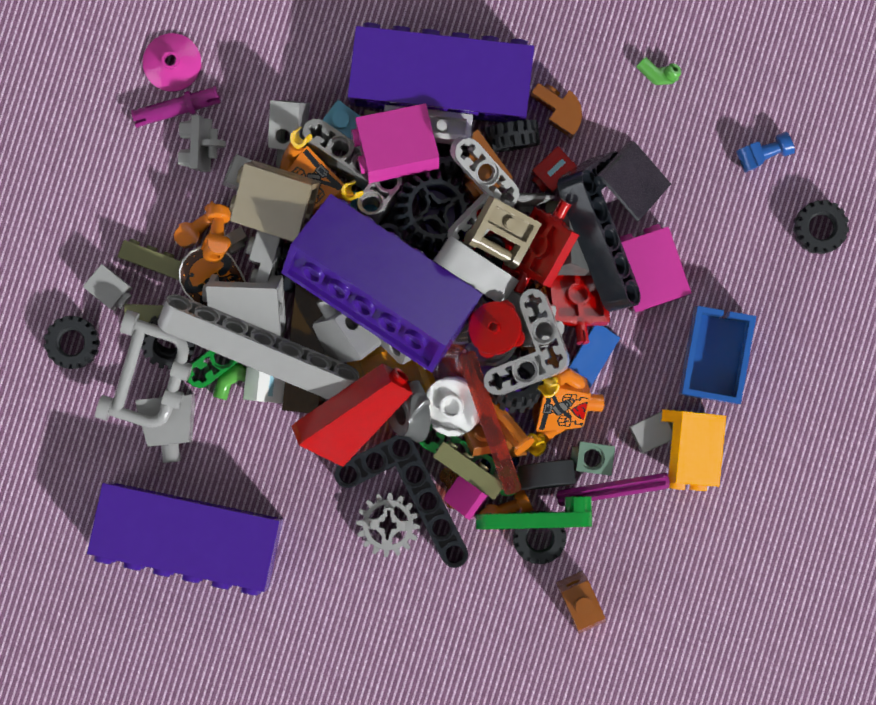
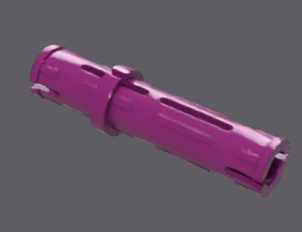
M215 85L193 93L186 91L183 96L139 109H133L131 114L133 121H136L135 126L140 128L141 126L188 112L192 115L197 113L196 110L221 104L220 95L217 92L218 89Z

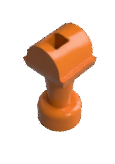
M213 201L208 203L204 207L205 211L207 212L208 206L213 205L215 203ZM207 213L192 223L182 222L178 224L180 227L174 233L176 243L183 248H191L194 245L198 246L202 239L201 234L212 224L207 219Z
M213 204L207 208V219L212 224L210 233L202 243L201 250H203L204 259L209 263L220 262L231 245L230 239L224 236V224L230 221L231 216L229 207L226 205Z
M520 490L514 494V500L500 505L486 504V507L480 510L479 514L516 513L519 510L521 512H531L533 508L525 491Z

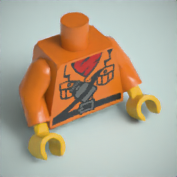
M298 127L291 133V142L282 156L279 168L321 182L312 215L316 213L330 194L338 199L345 200L348 204L363 195V191H359L356 194L352 192V185L356 183V180L344 184L308 146L304 148L312 140L311 133L304 140L299 136V131L302 127Z
M567 367L560 374L542 380L543 385L538 386L541 394L538 402L534 403L532 408V418L537 433L528 435V437L532 436L535 441L527 449L536 457L543 454L547 446L546 443L556 435L584 426L587 411L602 412L604 409V395L591 394L587 378L570 367Z

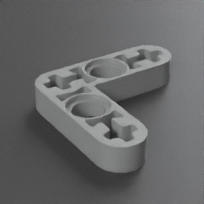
M464 136L458 137L453 141L450 153L453 160L483 191V194L449 228L447 237L449 238L451 235L457 240L460 238L457 234L460 230L466 232L471 228V225L467 223L469 220L474 225L477 220V211L484 207L489 196L513 207L520 195L517 185L482 146L474 139ZM462 145L471 146L468 149L469 153L478 159L473 162L469 157L460 156L463 152L460 147ZM483 164H489L492 174L489 179L482 181L478 176V170ZM497 182L500 187L509 188L507 191L508 199L500 198L501 192L492 185ZM489 229L486 230L484 236L490 231Z
M529 289L525 291L519 301L536 352L490 369L485 374L484 386L491 394L505 395L560 374L569 366V354L549 300L540 290ZM534 295L537 299L541 298L542 302L538 304L539 312L542 315L547 312L548 317L531 321V317L537 316L533 308H527L526 304L530 302V296ZM542 323H549L553 329L552 336L547 340L539 339L536 334L537 327ZM556 340L558 341V346H552L554 353L563 357L559 361L558 368L552 364L548 365L547 360L551 359L550 351L547 348L542 351L541 346L551 345ZM524 362H530L535 368V373L530 379H522L518 372L519 367ZM512 367V374L518 382L517 384L513 385V380H507L502 383L503 388L500 390L497 386L491 385V382L495 380V374L498 373L500 377L511 375L507 369Z

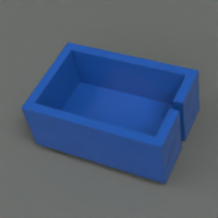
M696 306L693 308L678 394L740 405L757 316L730 311L725 313V319L720 317L723 316L724 310Z

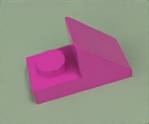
M461 476L456 479L444 496V500L468 520L475 519V514L479 513L489 499L488 495Z

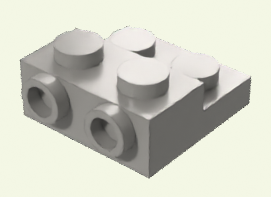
M257 231L256 237H250L246 254H249V260L254 265L259 266V269H253L250 282L267 283L270 276L275 275L280 261L281 244L284 242L280 237L262 231Z

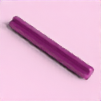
M659 473L559 490L557 492V499L560 506H565V497L592 496V501L668 489L670 481L667 473Z

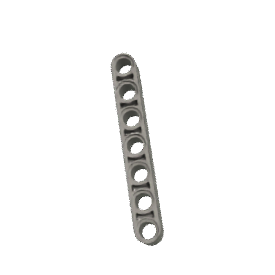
M172 294L166 297L157 324L159 328L166 333L328 400L359 379V372L348 364L181 295Z

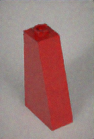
M383 363L291 426L299 446L343 467L410 397L412 391L407 382V375L397 367L393 369Z

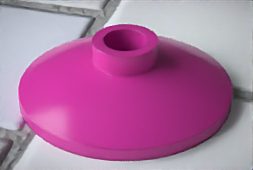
M168 33L155 38L147 46L143 56V69L146 77L155 87L168 92L181 91L192 85L199 76L201 55L196 45L189 38L181 34ZM169 56L176 57V62L172 66L166 64V58Z

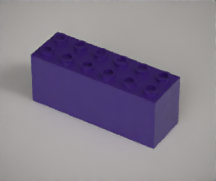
M364 22L363 26H356L348 89L350 106L384 110L385 105L410 107L426 103L427 110L472 114L473 120L498 123L526 120L534 46L528 45L529 41L511 39V43L499 42V38L494 36H481V40L470 39L469 34L453 32L451 36L440 35V31L433 29H422V33L410 32V28L405 26H393L392 30L381 29L380 24Z
M332 194L328 196L291 243L281 271L283 275L431 373L466 326L469 316L474 312L483 295L441 265L427 258L422 251L412 248L395 233L386 231L377 225L372 218L362 215L350 207L345 200L338 199Z
M106 482L102 483L87 554L95 556L94 561L99 563L112 564V562L121 561L124 562V568L141 571V569L149 567L153 568V574L170 577L174 573L182 574V580L200 583L203 579L210 580L213 587L229 590V587L233 585L242 587L241 593L258 596V594L265 592L269 588L284 519L124 484Z

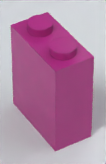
M426 103L355 117L356 129H351L354 147L360 146L362 156L357 157L360 173H366L369 184L439 169V153Z
M656 224L643 229L644 235L633 238L632 233L619 237L641 295L640 303L631 307L633 314L692 294L669 226L661 229L660 224Z

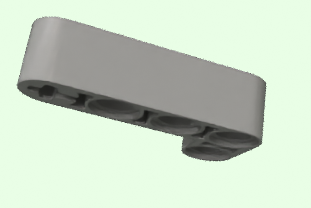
M321 119L309 120L303 127V140L310 133L313 138L304 148L308 146L324 164L349 181L356 180L355 185L363 190V195L358 198L357 211L362 215L369 216L376 224H379L398 201L396 195L401 191L402 177L369 184L366 173L361 174L357 170L359 168L357 157L362 156L360 146L354 147L353 140ZM337 150H343L347 154L340 157L333 153ZM389 182L394 184L395 187L393 189H384L381 185ZM370 204L375 205L378 209L368 212L364 207Z

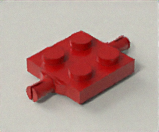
M560 199L553 214L534 207L529 217L542 224L520 265L517 267L520 274L517 278L519 282L514 291L523 294L530 279L536 280L549 288L553 284L579 237V234L571 230L563 221L569 208L572 206L569 202Z
M557 275L551 287L546 286L549 303L556 307L555 319L562 321L564 325L575 328L576 344L580 345L582 343V345L589 343L587 327L607 326L610 323L609 311L602 304L592 276Z

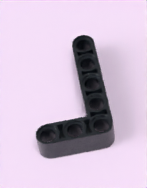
M616 151L584 161L562 175L557 183L561 199L572 204L567 212L574 232L579 234L577 240L602 304L609 312L636 306L640 303L641 299L638 284L601 192L607 186L599 187L594 183L596 175L618 153Z
M396 435L352 457L343 467L337 466L334 475L335 480L344 488L354 487L395 466L443 562L452 568L461 567L468 559L467 547L414 442L409 437ZM404 439L409 443L410 451L406 456H398L394 453L393 444L395 441ZM374 452L379 453L383 457V465L377 470L369 468L366 462L368 455ZM345 466H351L356 470L357 477L352 483H346L341 479L340 472ZM410 466H418L422 469L423 478L421 481L412 483L407 479L406 471ZM430 492L435 495L437 503L433 508L425 509L420 505L419 499L423 493ZM445 519L448 521L450 530L446 535H437L433 531L432 527L436 520ZM451 546H459L463 550L462 559L457 562L450 561L446 557L447 549Z

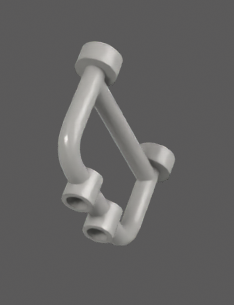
M127 310L121 323L120 333L132 336L114 398L105 395L100 397L95 418L107 421L112 416L143 427H159L168 421L173 408L179 410L182 404L184 393L178 391L181 380L188 381L193 364L187 363L189 347L187 341L164 332L158 325L139 320V313ZM145 334L172 342L177 347V355L170 371L167 388L163 394L162 405L159 413L155 416H148L123 408Z

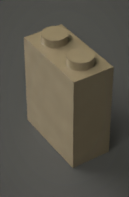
M255 160L244 163V166H241L237 174V183H239L237 195L233 196L229 207L230 212H232L230 221L293 242L312 218L321 182Z

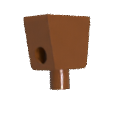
M583 570L556 582L578 634L606 622L604 613Z

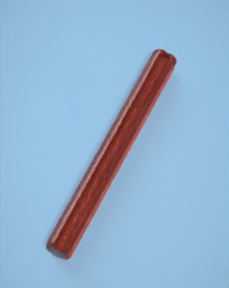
M474 350L464 352L459 355L458 359L504 493L506 495L515 494L522 487L490 393L484 386V376L476 352Z

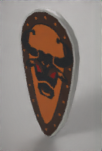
M201 246L191 250L182 259L179 268V282L184 293L191 300L207 306V302H203L202 289L203 285L208 283L212 274H218L219 281L246 282L241 270L229 253H226L220 262L209 263L203 257Z

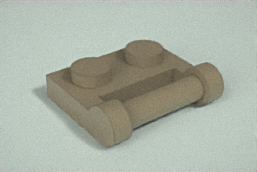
M489 196L473 227L465 234L464 244L471 248L477 247L504 261L505 266L516 269L520 265L542 223ZM489 229L515 243L513 249L509 251L483 237L486 230Z

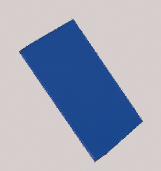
M604 326L592 327L588 334L589 343L581 345L569 365L571 369L587 378L589 388L620 340L619 336Z

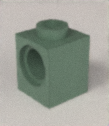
M578 441L577 447L572 446L570 460H573L575 465L574 471L611 476L615 446ZM590 449L596 450L600 456L599 463L593 467L587 466L584 462V454Z

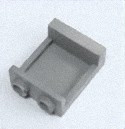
M212 274L208 283L203 285L202 298L203 302H207L208 307L280 337L284 336L286 331V315L282 275H271L267 283L223 282L219 281L218 274Z

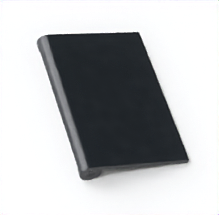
M629 141L594 178L595 185L599 187L606 185L637 221L647 213L671 185L668 179L634 141Z

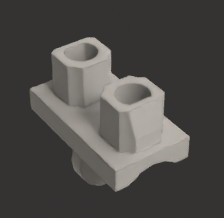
M192 115L191 120L179 123L180 138L191 140L190 149H180L178 152V164L200 172H211V159H217V148H225L226 141L218 140V129H212V119L202 118L200 115Z

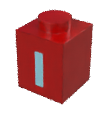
M557 146L532 170L531 174L534 178L531 181L542 193L547 190L552 194L558 189V179L577 167V165Z

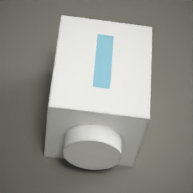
M247 366L243 400L283 404L285 381Z

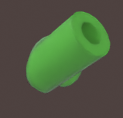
M647 57L636 66L654 85L673 84L678 81L681 75V68L677 64L671 63L669 66L656 67Z
M236 363L219 376L213 397L227 400L231 385L238 381L245 382L246 366Z

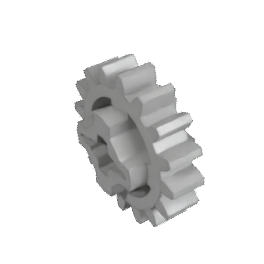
M389 492L387 499L383 500L382 496L377 494L376 503L368 499L366 503L369 509L359 510L364 519L356 521V525L363 526V530L357 535L358 537L366 536L367 540L363 546L367 547L372 544L374 546L373 554L382 549L384 550V557H388L390 550H394L398 556L400 555L401 546L409 550L411 547L407 541L409 539L417 540L418 538L412 532L413 529H420V525L413 522V519H416L419 513H411L409 511L413 503L404 505L402 503L404 496L402 495L397 500H393V494ZM384 505V513L381 516L370 518V515L376 508ZM395 506L405 513L408 520L399 519L395 514ZM388 510H390L392 522L397 523V527L391 529L389 539L386 538L387 532H385V527L380 526V522H384L388 516ZM369 529L378 531L382 536V543L372 537ZM399 531H407L402 540L392 544L395 534Z

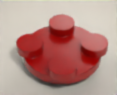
M508 300L485 303L469 316L470 339L475 347L478 348L479 354L484 358H491L494 355L506 353L513 347L521 346L525 341V335L521 331L520 317L515 311L514 304Z

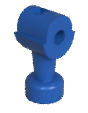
M783 132L776 135V142L761 146L759 141L737 150L736 153L744 173L755 170L765 160L779 153L784 157L794 154L795 148L789 133Z

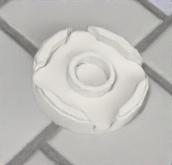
M447 376L436 381L427 390L426 395L431 401L429 405L431 424L437 432L446 436H460L471 431L479 423L483 412V401L478 389L469 380L459 376Z

